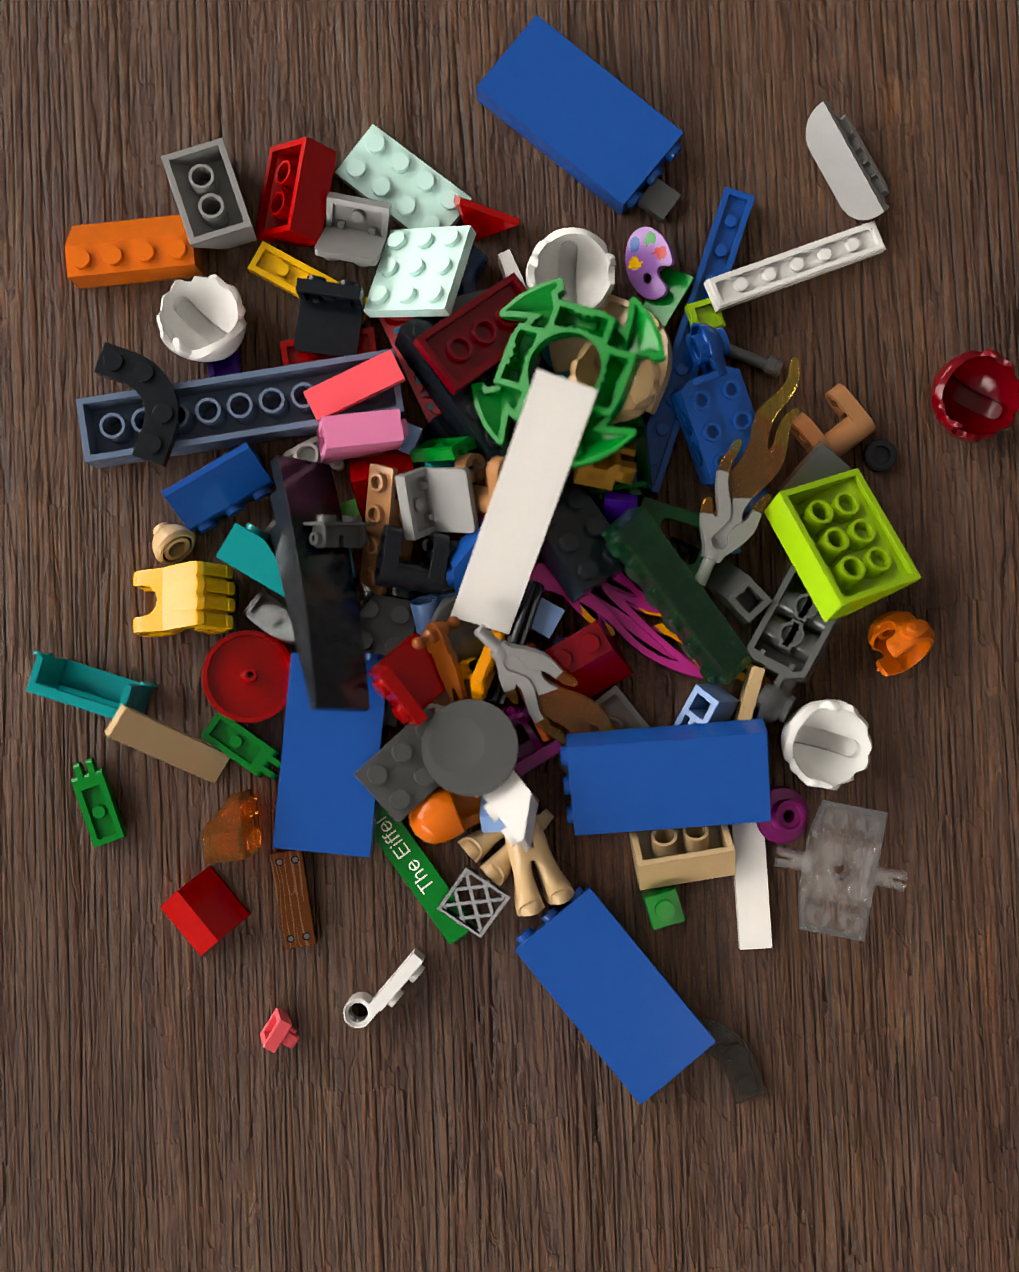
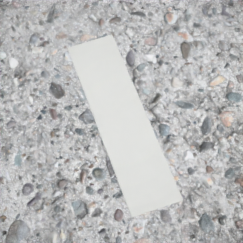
M539 369L536 370L451 612V617L456 616L460 620L476 625L483 624L486 628L505 634L510 633L595 401L597 389Z

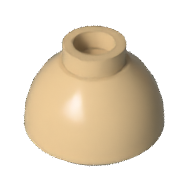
M162 522L153 530V553L162 564L178 563L185 559L194 548L196 542L195 535L183 525Z

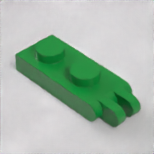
M217 712L201 734V737L258 778H262L265 774L275 781L279 774L269 767L273 764L280 769L281 760L277 758L280 752L241 723L229 720Z
M91 757L85 760L88 769L87 773L81 761L73 764L76 777L71 778V782L93 847L95 848L128 835L107 773L103 767L98 768L95 759Z

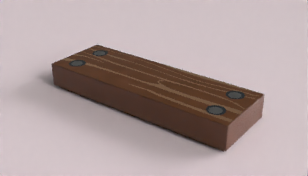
M286 850L270 853L284 950L316 945L317 937L304 851Z

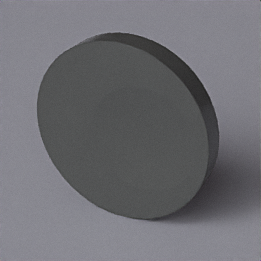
M459 700L443 707L429 721L422 739V757L428 773L442 788L460 796L475 797L496 790L510 777L518 759V738L510 719L496 706L481 700Z

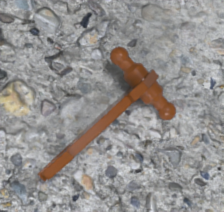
M456 616L450 617L446 622L442 620L439 622L432 621L426 626L420 637H415L412 640L413 648L419 650L426 645L428 653H432L438 673L450 697V703L469 699L462 670L456 653L452 650L448 639L450 630L456 629L460 625V620Z

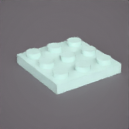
M471 225L390 230L363 311L370 318L451 315L476 235Z

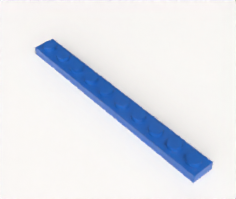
M725 186L687 304L709 298L703 283L709 278L731 271L755 199L754 195ZM685 310L672 346V370L667 387L655 415L650 414L647 422L652 494L655 495L659 492L680 428L670 395L678 385L695 378L700 367L694 362L689 351L688 339L691 327ZM637 464L636 473L632 482H638Z

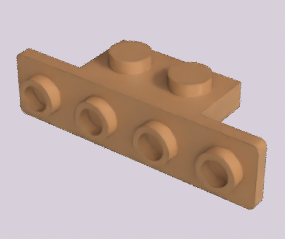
M371 463L369 467L365 522H375V526H366L369 542L362 548L359 587L362 590L384 595L387 592V587L375 586L374 583L377 554L383 526L387 524L402 527L403 539L399 560L411 561L413 540H405L398 497H395L396 482L394 476L398 474L397 468Z

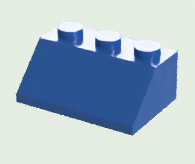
M245 442L161 493L188 530L194 533L200 531L201 534H204L214 529L218 525L216 521L226 515L228 518H231L241 513L245 509L243 505L254 499L258 502L272 494L271 489L276 487V484L259 454Z

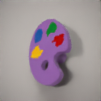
M641 227L634 231L628 240L625 254L626 270L631 284L641 296L650 300H659L665 297L669 291L667 284L660 276V272L666 266H673L675 258L671 246L664 235L654 228ZM647 274L651 275V282L649 284L646 282Z

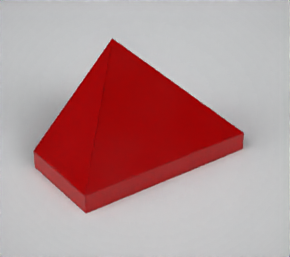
M455 195L454 204L464 225H471L476 232L474 242L519 224L520 219Z

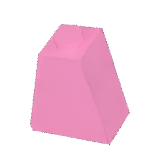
M400 409L321 416L316 433L320 461L323 464L399 449L404 442V438L408 437L407 421L405 418L401 419Z

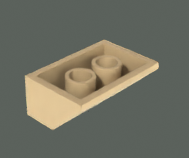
M728 825L629 832L640 890L736 875L735 848Z

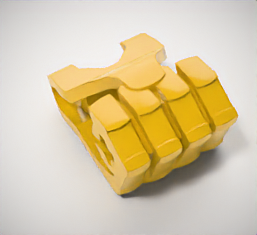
M190 561L168 567L135 572L133 586H137L146 592H155L157 602L150 614L136 617L133 620L134 634L143 637H166L180 633L188 628H194V631L207 633L208 635L222 634L233 628V616L228 614L234 612L235 601L229 597L234 596L235 585L234 582L227 581L232 579V566L203 561Z

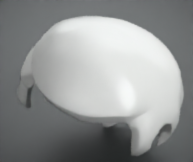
M576 227L556 230L536 245L529 258L525 275L527 289L562 277L567 294L561 300L594 309L601 308L607 296L614 288L615 256L608 253L605 242L589 230Z
M212 274L208 278L194 276L192 281L175 280L170 291L163 295L160 313L156 317L160 337L167 348L183 358L197 362H215L231 356L242 343L247 325L244 318L246 309L242 304L238 289L233 285L225 283L216 274Z
M836 699L809 702L792 713L783 726L781 748L784 759L790 764V770L807 786L838 790L841 784L853 781L855 773L866 770L869 766V753L873 748L868 732L869 724L859 714L858 710L847 702Z

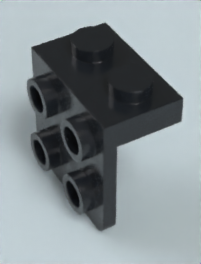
M309 275L307 279L297 278L295 291L300 298V306L294 339L295 349L302 353L331 357L358 354L364 315L363 310L366 301L362 287L350 280H339V283L326 282L325 278L316 275Z

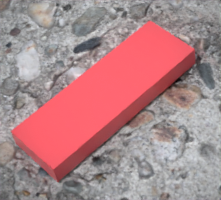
M390 349L303 391L319 423L321 416L336 415L406 380Z

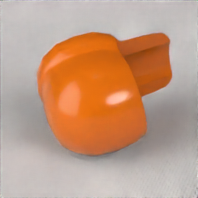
M439 785L408 814L410 826L415 835L426 843L439 844L447 842L461 835L469 827L480 823L481 796L476 798L456 795Z

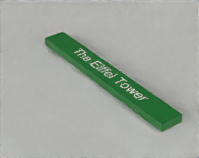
M379 804L376 842L451 945L468 933L469 930L462 925H458L456 921L437 909L449 891V885L404 822L400 821L397 823ZM454 892L451 894L447 902L456 901ZM462 905L463 911H464V915H465V914H469V913L467 912V910L464 908V906ZM457 906L447 907L449 910L459 915ZM473 919L466 920L467 922L476 927V923Z

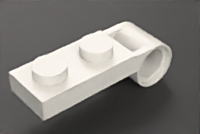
M415 948L374 997L366 992L353 994L343 1011L346 1023L353 1028H363L387 1004L392 1008L404 994L401 987L408 979L413 983L425 969L422 965L425 955ZM355 1003L364 1004L367 1007L368 1014L362 1017L355 1015L352 1011V1005Z

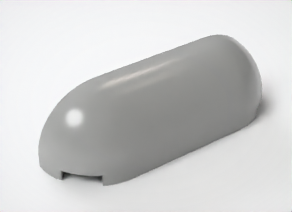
M822 101L812 111L807 122L806 142L839 205L847 215L857 220H870L878 217L889 208L885 202V196L889 194L888 187L848 116L845 114L840 118L831 109V102Z

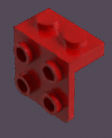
M414 633L367 671V674L373 680L372 686L382 698H387L393 706L391 710L397 719L403 724L409 723L419 726L428 718L423 709L444 692L446 688L438 673L432 653H428L426 645L419 650L413 648L412 640L415 637L421 636Z

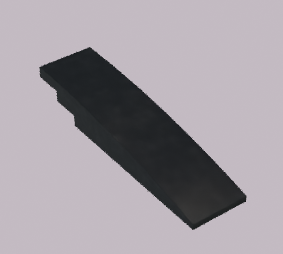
M277 455L270 461L277 488L270 496L277 524L270 530V535L311 709L366 712L370 709L366 662L349 548H340V536L339 548H316L309 540L312 526H303V522H316V515H336V522H342V513L331 467L329 464Z

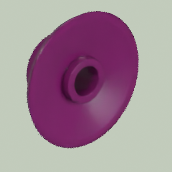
M779 786L770 789L771 821L756 822L758 829L766 839L773 843H790L796 840L806 827L808 820L806 803L802 796L792 788ZM785 811H787L788 814L786 820H784L783 814Z

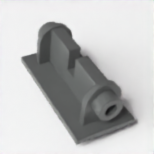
M316 515V522H303V526H312L309 540L316 548H339L340 536V548L361 549L369 542L366 526H375V522H362V516H342V522H336V515Z

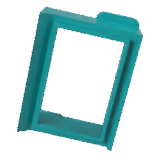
M34 650L33 654L37 655L26 691L113 719L121 704L144 714L152 688H158L159 685L148 681L138 682L66 658L55 657L54 654Z

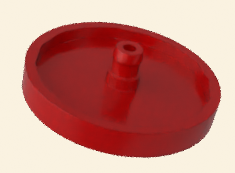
M242 630L223 637L211 648L202 668V687L208 702L220 715L239 723H257L273 717L287 703L291 654L278 639L261 631Z

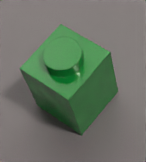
M673 885L641 893L649 922L654 930L685 921L679 898Z

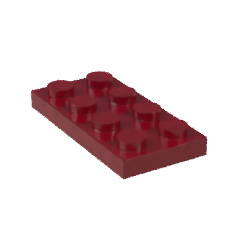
M514 272L415 338L414 346L452 395H455L501 362L509 339L519 322L525 323L505 320L499 315L502 308L519 294L527 291V288Z

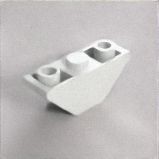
M513 770L510 777L499 788L482 795L488 802L483 808L494 822L498 819L503 822L506 827L501 832L514 847L519 843L522 849L527 852L531 849L538 803Z

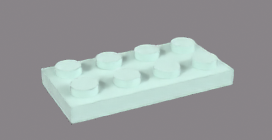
M372 124L335 171V175L339 180L363 198L392 203L391 219L404 229L455 226L461 218L454 204L455 195L472 201L470 196L374 124Z

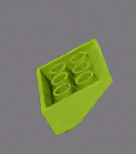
M858 468L781 491L764 510L768 521L824 622L851 614L922 578Z

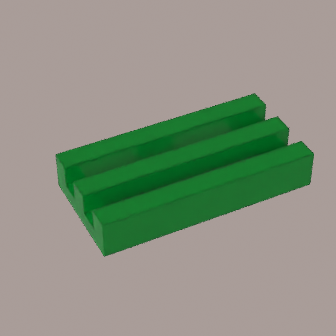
M471 436L437 438L422 443L413 448L409 453L413 462L448 461L460 458L459 455L467 454L468 450H474L477 448L474 437Z

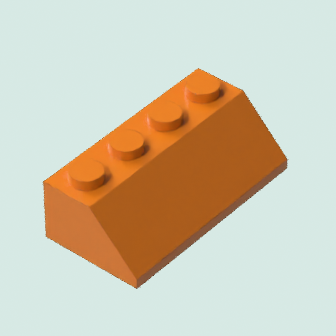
M180 215L75 225L71 227L65 244L67 277L79 289L203 276L201 248L191 247Z

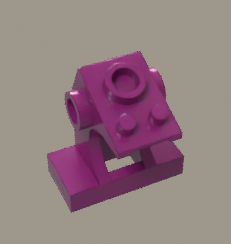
M511 698L505 705H494L506 714L513 726L521 723L530 737L529 740L519 745L518 759L514 768L515 773L519 777L560 752L561 744L557 738L542 746L528 723L532 718L524 703L517 705L515 700Z

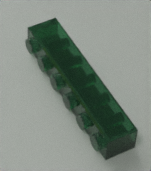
M644 506L627 509L601 533L607 541L606 546L614 556L619 557L625 565V572L628 577L639 584L645 592L644 597L646 601L662 615L665 627L677 635L682 642L681 647L683 651L697 662L701 668L699 671L703 678L710 683L729 685L753 661V658Z

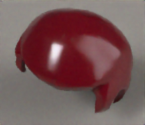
M991 349L984 350L983 352L969 350L951 359L940 368L931 387V405L938 423L947 433L963 441L978 443L981 439L994 438L997 431L1009 428L1014 424L1015 413L1019 410V380L1014 374L1015 367L1012 362L1001 357L1000 353Z

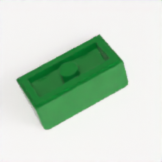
M665 267L661 274V278L669 289L667 295L659 300L646 299L643 304L648 311L657 317L665 329L694 281V277Z

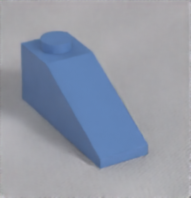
M695 684L674 725L730 721L740 701L718 684Z

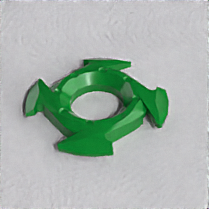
M561 277L540 283L528 289L500 310L499 315L503 319L525 323L519 322L509 339L493 381L495 386L487 387L484 382L471 385L475 408L484 428L498 445L505 446L512 419L517 423L519 421L532 384V367L541 350L551 342L564 337H578L593 344L601 358V371L599 379L594 386V389H597L598 392L570 468L572 469L596 463L618 452L637 436L638 432L634 428L611 427L610 425L623 409L642 361L650 359L654 364L666 360L662 336L653 317L636 297H632L629 300L626 325L623 327L615 317L604 311L561 300L567 294L564 279Z

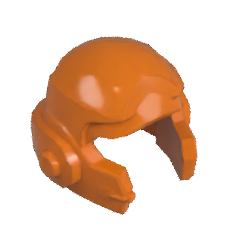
M899 610L888 611L877 617L870 625L868 631V643L874 651H879L883 658L877 660L876 670L886 677L902 673L921 661L932 648L935 638V632L927 621L916 619L910 612Z

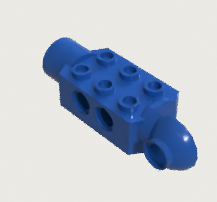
M693 323L691 325L688 346L692 359L697 366L701 367L703 375L678 385L671 393L670 398L701 486L715 487L716 470L729 472L728 487L730 498H752L743 513L771 503L761 475L762 471L771 462L740 369L728 367L724 356L730 353V343L726 332L722 327L713 328L705 323Z

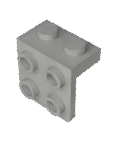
M329 192L326 201V224L315 245V255L321 256L328 261L342 260L353 262L360 267L377 265L390 232L392 203Z
M419 467L394 476L405 540H417L431 534V532L473 533L478 530L479 525L472 479L468 468Z

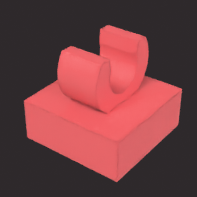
M276 1007L260 1033L263 1048L273 1053L276 1052L281 1043L290 1049L294 1048L300 1037L296 1035L297 1029L292 1027L288 1012Z

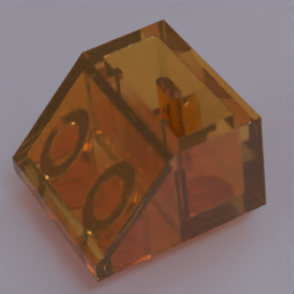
M251 789L231 794L202 830L205 864L245 860L257 853V847L261 846V834L259 828L254 826L253 815H257L258 805L256 796H251Z

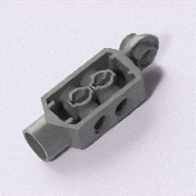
M793 564L747 646L748 656L754 666L764 668L765 673L776 678L774 684L767 682L763 687L754 708L759 711L757 719L763 718L764 724L773 723L778 720L783 723L786 722L797 701V697L792 695L795 687L807 685L843 618L842 616L824 622Z

